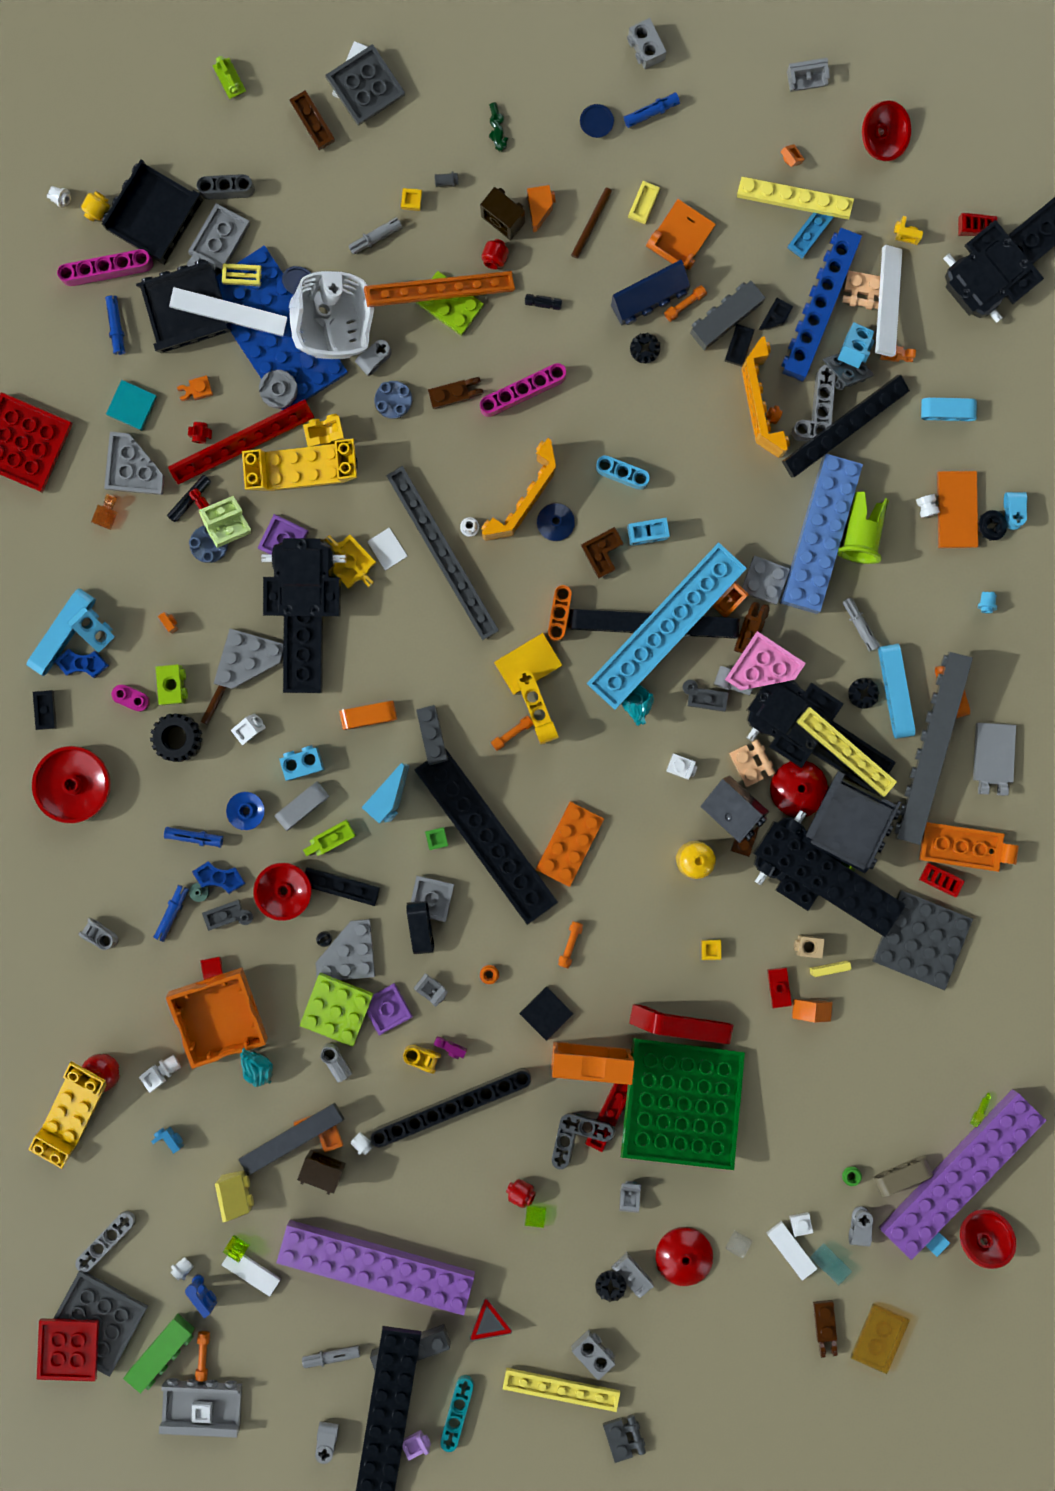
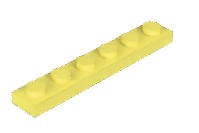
M741 177L737 198L848 220L850 219L854 198L747 177Z
M808 707L796 721L882 796L885 797L897 783L811 707Z
M506 1368L502 1388L503 1390L617 1412L620 1390Z

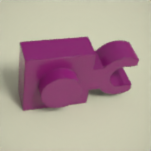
M437 1036L434 1042L435 1046L445 1049L449 1052L448 1055L455 1059H459V1057L464 1058L467 1048Z

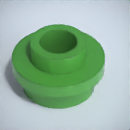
M849 1166L844 1169L842 1179L845 1184L856 1186L860 1183L862 1174L858 1168ZM850 1173L855 1174L853 1179L848 1178Z

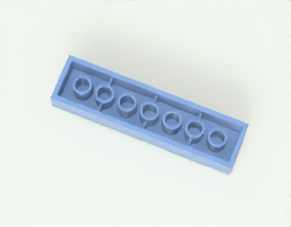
M825 454L822 457L780 604L815 614L821 612L863 464L830 454Z

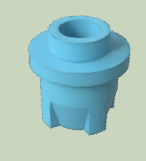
M982 592L980 603L978 604V609H981L982 613L990 614L997 610V595H995V592Z

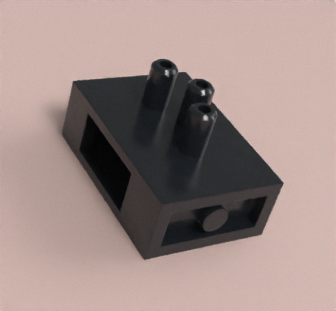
M730 775L719 782L700 806L739 843L744 840L749 841L756 834L754 832L756 827H761L766 822V815L769 813L760 802Z

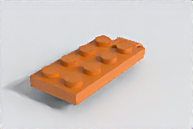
M927 822L922 837L919 860L1000 872V862L1016 865L1019 846L1003 843L1005 837L1003 833Z

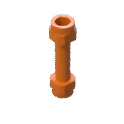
M702 285L696 287L690 296L675 307L671 306L664 312L668 321L671 322L676 319L678 313L696 300L700 301L707 295L705 288Z
M528 715L520 720L521 723L503 736L491 741L496 751L503 748L504 744L518 733L534 725Z
M572 921V924H570L569 930L571 933L563 956L560 955L558 960L559 966L568 969L573 960L570 957L576 939L583 930V924Z
M208 1331L198 1332L197 1337L199 1360L198 1368L195 1371V1380L199 1382L206 1381L208 1376V1369L206 1368L207 1344L210 1342V1332Z

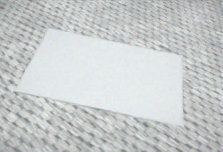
M390 528L367 541L385 570L407 557V554Z

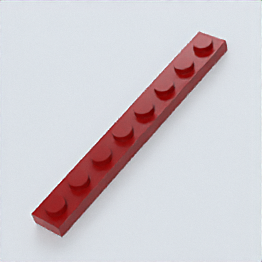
M304 399L168 466V469L179 485L242 454V451H248L315 417L307 401Z

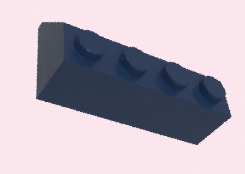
M682 260L612 295L611 307L621 326L625 323L630 325L637 320V317L641 315L647 316L658 306L663 308L671 303L670 300L676 297L680 299L688 294L690 283Z

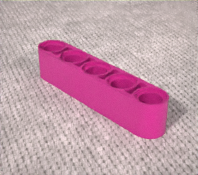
M138 249L66 263L58 267L57 275L65 285L76 286L150 271L153 267V260L145 250ZM141 258H147L145 263L139 264ZM128 261V264H127L126 267H124V268H121V267H120V265H121L122 262ZM104 265H109V268L106 271H102V267ZM90 268V272L87 275H83L84 270ZM72 272L71 276L65 279V274Z
M560 363L553 364L485 396L480 401L481 413L486 417H492L562 384L566 379V368ZM556 370H559L563 373V375L559 378H556L552 375V373ZM542 378L546 383L543 386H538L535 381ZM524 386L528 389V392L520 394L518 389ZM503 395H509L511 397V400L509 402H503L501 400V397ZM486 403L494 405L493 409L489 411L485 410L483 406Z

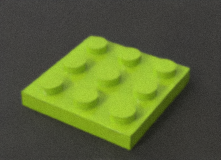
M320 972L299 1026L353 1047L374 993Z

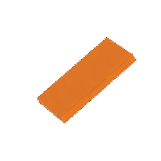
M977 471L937 472V494L940 511L938 513V548H977Z

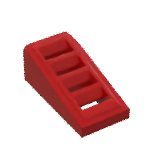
M961 213L958 217V236H976L982 231L981 222H984L985 229L988 226V222L997 221V216ZM967 221H970V228H967ZM974 221H977V229H974Z
M929 863L926 864L919 878L920 881L955 898L965 882ZM931 870H934L930 881L927 880ZM940 873V874H942V875H941V877H940L938 883L936 884V883H934V882H935V880H936L938 874ZM946 877H948L949 879L945 887H942ZM953 881H956L952 891H950L949 889Z

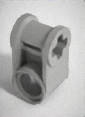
M378 340L361 353L355 362L367 376H370L389 359L391 349L386 341ZM380 347L385 349L386 352L384 354L379 352L378 349Z
M90 917L84 930L78 934L81 938L102 950L114 948L118 943V937L114 932ZM105 936L110 938L108 946L104 943Z
M856 1207L852 1212L849 1230L850 1245L867 1247L871 1245L873 1217L865 1207Z
M319 1422L315 1453L319 1463L326 1464L331 1461L337 1441L339 1424ZM323 1449L327 1450V1454H323Z

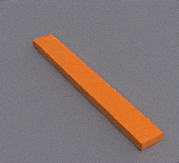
M512 271L364 287L367 307L513 292L515 290Z

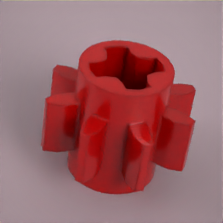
M193 422V427L188 426V436L192 438L193 443L206 444L207 439L212 438V430L208 428L207 423Z

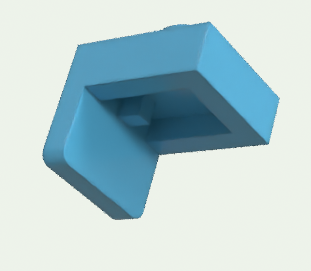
M171 1127L166 1130L161 1128L154 1134L155 1138L151 1141L152 1144H155L163 1138L173 1154L184 1146L181 1136L177 1132L175 1133Z

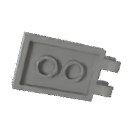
M216 203L188 251L192 257L188 261L187 266L195 265V262L199 260H206L213 264L215 273L217 270L222 271L223 264H228L247 231L250 221Z
M976 723L973 780L979 781L978 794H989V784H998L997 795H1008V782L1013 783L1016 725Z

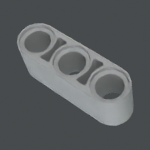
M317 781L279 811L275 818L288 831L330 796Z

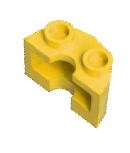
M331 414L326 416L327 419L324 421L312 419L308 421V424H304L307 446L335 444V440H344L339 415Z

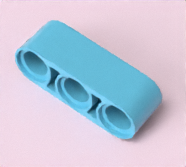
M966 398L921 399V419L975 421L977 419V400Z
M601 456L597 460L596 471L601 476L638 490H642L648 485L649 474L641 468L610 456ZM607 462L610 468L603 470L600 468V463ZM619 469H625L628 472V475L625 477H621L618 475L617 471ZM641 475L646 481L643 484H639L636 482L635 477Z

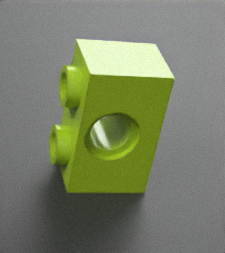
M179 664L155 666L159 705L185 704V699H188L187 688H184L183 681L186 680L185 669H182V666ZM171 680H175L177 684L174 690H170L168 687Z

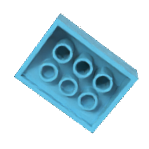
M401 763L362 806V809L379 824L391 822L398 814L396 810L399 808L410 766L408 764Z

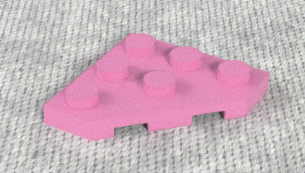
M757 631L725 678V681L740 691L796 679L806 663Z

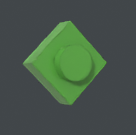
M444 827L425 831L429 850L448 846Z

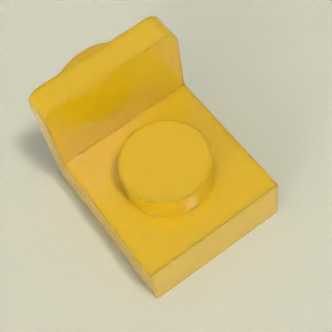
M902 216L901 220L895 224L894 233H897L895 240L918 245L922 239L923 231L913 226L905 227L907 216Z

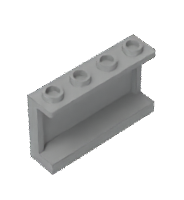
M177 1378L165 1380L162 1385L163 1408L159 1434L237 1438L240 1431L242 1384H237L236 1381L218 1383L216 1380H208L206 1382H198L195 1379L179 1381ZM193 1401L213 1402L211 1424L192 1423Z

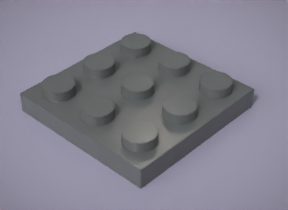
M373 44L325 75V78L358 126L405 96L404 90Z

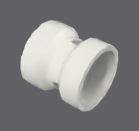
M935 494L916 499L917 505L921 507V518L940 513L939 507L934 503L936 501Z

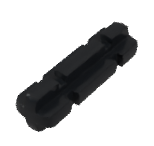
M526 294L525 305H535V307L547 309L552 307L554 310H560L562 300L558 298L553 300L551 297L539 295L534 297L533 294Z

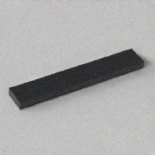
M334 1102L240 1157L238 1160L249 1176L342 1122L345 1118Z

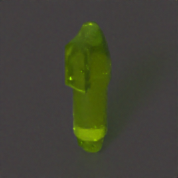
M987 1093L982 1098L978 1110L974 1112L970 1124L974 1127H978L985 1116L984 1114L991 1098L990 1093Z

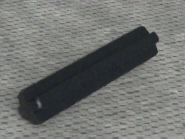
M202 475L167 514V517L171 521L176 522L195 501L189 496V492L197 488L202 493L209 486L211 480L207 476Z

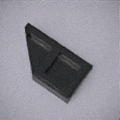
M776 298L759 330L762 331L783 325L793 306Z

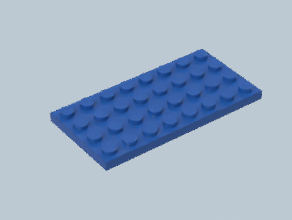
M265 245L236 263L261 265V286L222 284V273L216 276L223 300L287 317L283 337L230 323L232 335L261 379L266 373L275 370L287 371L293 376L297 383L298 393L294 402L286 408L304 399L307 401L348 374L340 359L315 358L296 348L290 326L289 304L293 294L284 287L282 283L283 272ZM227 269V272L257 274V271ZM226 277V279L256 280L255 278Z

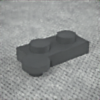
M687 680L683 683L682 689L684 693L689 695L687 706L726 712L728 692L699 689L694 680Z
M239 899L202 913L208 931L237 920L242 925H248L253 921L252 912L243 910Z

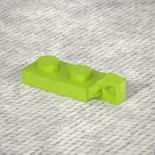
M346 819L313 837L310 840L311 845L303 849L306 856L314 852L319 856L356 837Z

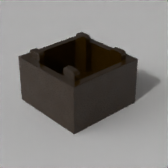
M494 187L480 204L481 217L510 241L525 224L524 206L519 202L516 204L507 197L502 188L497 189Z
M310 1150L304 1160L297 1180L301 1181L300 1184L302 1185L306 1183L325 1190L328 1195L330 1193L334 1194L346 1163Z

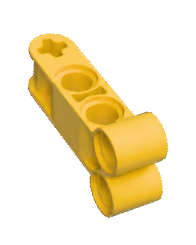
M528 670L521 671L517 676V682L533 721L540 745L558 739L559 736L553 721L550 719L534 675ZM526 674L527 677H531L529 684L520 681L523 679V675ZM535 692L538 695V700L533 703L529 702L527 695ZM537 710H542L545 713L543 720L535 719L534 713Z

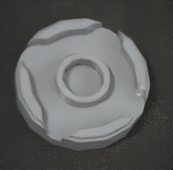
M283 370L266 373L259 384L262 400L269 407L276 409L286 408L291 405L298 393L297 383L293 376Z

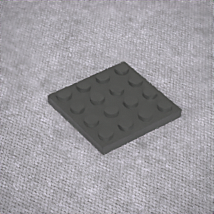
M900 890L897 899L906 904L887 936L881 937L872 961L945 990L973 919Z
M79 1271L53 1319L99 1320L97 1370L110 1377L148 1305L87 1272Z

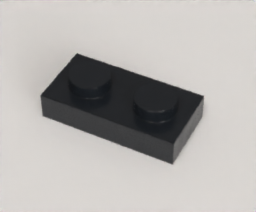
M54 691L33 692L35 730L57 729Z

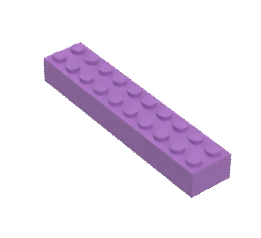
M1012 1089L932 1171L933 1176L923 1181L879 1228L912 1260L1047 1120L1019 1093Z
M290 1220L287 1224L276 1262L277 1264L463 1316L475 1276V1271L293 1220Z

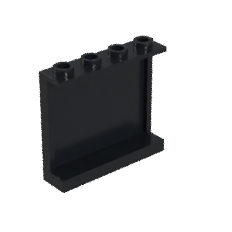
M140 159L139 163L133 166L130 178L123 183L121 193L114 198L110 211L106 212L103 216L102 225L108 232L137 249L145 250L152 258L165 265L203 202V198L200 193L195 190L190 191L147 166Z
M199 260L195 262V265L189 267L187 265L177 268V271L171 273L170 271L161 272L158 277H146L141 279L142 282L136 283V286L141 288L156 340V343H153L156 352L162 354L232 332L231 325L228 322L169 307L173 287L223 300L212 263L206 260Z
M838 771L802 841L866 873L869 868H874L878 860L875 856L877 852L881 853L885 846L883 839L885 835H890L893 829L891 823L893 819L897 820L901 813L899 809L901 802L898 801L897 804H894L844 779L845 774Z

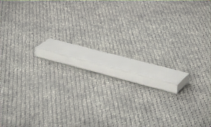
M885 245L882 247L875 353L893 357L896 355L902 249Z
M173 287L169 304L170 308L284 336L287 323L286 316Z

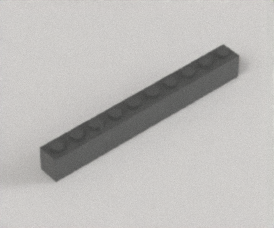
M948 652L942 658L941 666H944L943 672L937 676L936 685L939 686L937 693L933 692L930 702L933 704L932 711H928L925 722H928L927 729H923L920 741H923L922 747L916 751L915 759L918 761L916 767H912L910 778L913 779L911 786L907 785L904 795L907 797L906 804L901 805L900 815H902L900 823H896L894 833L897 834V839L918 845L921 844L973 660L972 657Z

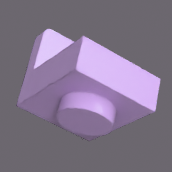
M419 1430L404 1438L402 1448L408 1460H411L423 1453L425 1455L429 1454L431 1442L428 1436Z

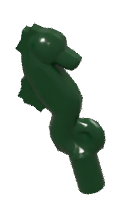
M493 102L489 106L492 114L490 124L494 131H491L489 138L494 141L495 149L502 152L507 147L508 137L503 139L504 132L500 124L504 122V116L499 113L497 103Z

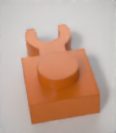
M896 345L895 356L889 357L880 354V360L913 362V358L916 357V350L903 349L904 347Z
M207 375L189 380L190 386L188 387L185 385L177 387L178 391H186L184 396L179 397L181 401H187L190 396H193L194 400L213 395Z

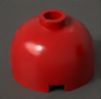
M108 1054L92 1055L82 1065L86 1070L106 1080L107 1086L104 1092L114 1087L119 1080V1064Z

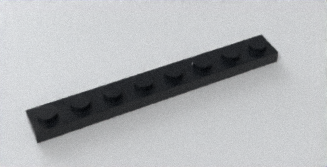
M902 375L895 376L785 458L782 463L790 477L799 475L907 394L910 390Z

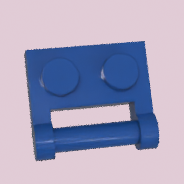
M195 1275L192 1279V1284L187 1286L185 1293L202 1317L206 1318L217 1304V1298L203 1284V1276Z

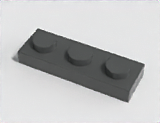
M432 705L417 709L416 712L428 764L434 765L448 761L436 706Z

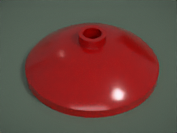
M895 101L878 102L869 109L863 121L862 140L867 152L879 161H892L901 156L908 147L911 138L909 115L905 108Z
M808 761L805 762L802 768L792 762L785 763L775 772L770 784V793L774 804L781 812L792 817H796L799 810L807 814L805 817L817 812L828 790L827 780L823 772L816 765ZM800 785L804 786L803 792L798 791Z
M276 863L265 868L258 875L253 889L254 900L259 910L267 917L278 921L291 920L302 914L309 905L312 894L311 883L305 872L290 863ZM283 887L287 888V894H282L281 889Z
M982 1209L970 1213L963 1220L960 1227V1242L965 1254L971 1261L986 1269H998L1012 1260L1016 1251V1237L1011 1225L1003 1216L994 1211ZM980 1240H983L985 1245H982Z
M679 1227L667 1232L661 1238L656 1248L655 1259L659 1272L667 1281L678 1286H691L702 1281L710 1272L713 1264V1250L710 1242L701 1232L689 1227ZM687 1257L689 1258V1261L687 1263H683L682 1259Z

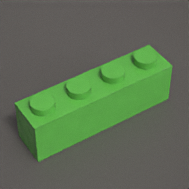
M177 1314L130 1368L123 1379L140 1394L145 1388L149 1390L156 1382L154 1380L157 1374L161 1376L168 1368L167 1362L170 1359L174 1361L180 1354L179 1348L183 1344L187 1346L193 1339L192 1333L195 1328Z

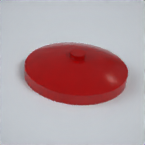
M75 746L61 747L48 753L38 763L32 778V793L36 804L49 818L62 823H80L94 817L106 804L111 787L110 775L104 762L90 750Z

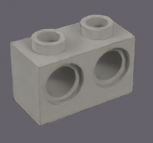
M650 18L629 28L628 43L631 48L634 47L636 59L639 64L643 65L644 69L665 60L666 50ZM644 34L646 37L641 39L637 35ZM652 51L654 55H647L645 52Z
M588 1330L571 1345L572 1352L593 1376L599 1380L615 1366V1355L610 1348L607 1347L605 1349L601 1344L602 1340L596 1333L592 1334ZM586 1343H590L593 1345V1348L586 1350L583 1346ZM599 1358L606 1359L604 1364H598L596 1361Z

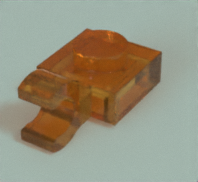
M106 494L104 505H97L91 522L111 530L117 512L112 510L117 497Z

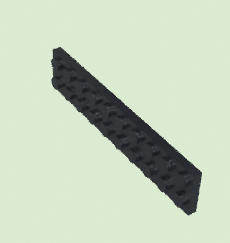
M446 749L448 761L429 765L428 761H425L414 771L528 925L557 904L558 901Z
M382 1326L356 1491H395L421 1331Z

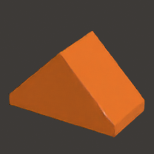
M734 582L713 604V607L723 617H728L749 594L739 584Z
M793 999V1019L814 1023L831 1022L832 1002Z

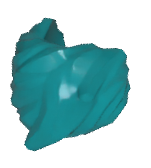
M639 684L621 705L629 713L630 717L633 718L637 726L640 724L644 725L646 724L645 716L650 712L654 697L652 693L650 694L647 689Z
M243 1048L240 1057L244 1079L254 1087H260L266 1083L270 1084L272 1082L270 1079L273 1075V1064L260 1053L249 1052Z

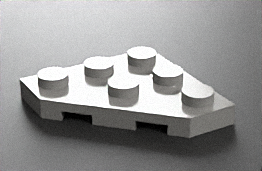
M110 432L104 489L163 495L165 476L129 433Z
M229 629L213 684L235 689L244 682L281 663L283 657V644Z
M370 919L352 920L316 962L317 978L320 972L338 980L375 977Z

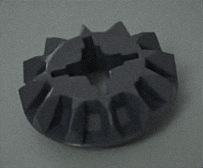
M640 333L633 338L630 344V353L639 363H651L659 356L660 342L656 336L649 333ZM650 342V351L645 350L641 353V344L646 345Z
M989 510L980 516L978 531L982 533V538L995 541L1005 535L1007 521L1003 514L996 510ZM990 522H991V523H994V524H995V523L998 524V525H995V527H993V529H992V528H990V529L987 528V526L990 525Z
M860 678L850 685L848 696L854 706L866 709L872 707L878 701L880 692L878 686L871 679ZM867 688V693L871 697L865 696L861 699V693L858 690Z
M605 1271L596 1280V1293L602 1300L605 1299L608 1302L618 1301L624 1296L626 1291L625 1279L616 1271ZM610 1280H612L613 1286L616 1287L613 1288L611 1293H609L608 1287H605L609 1285Z

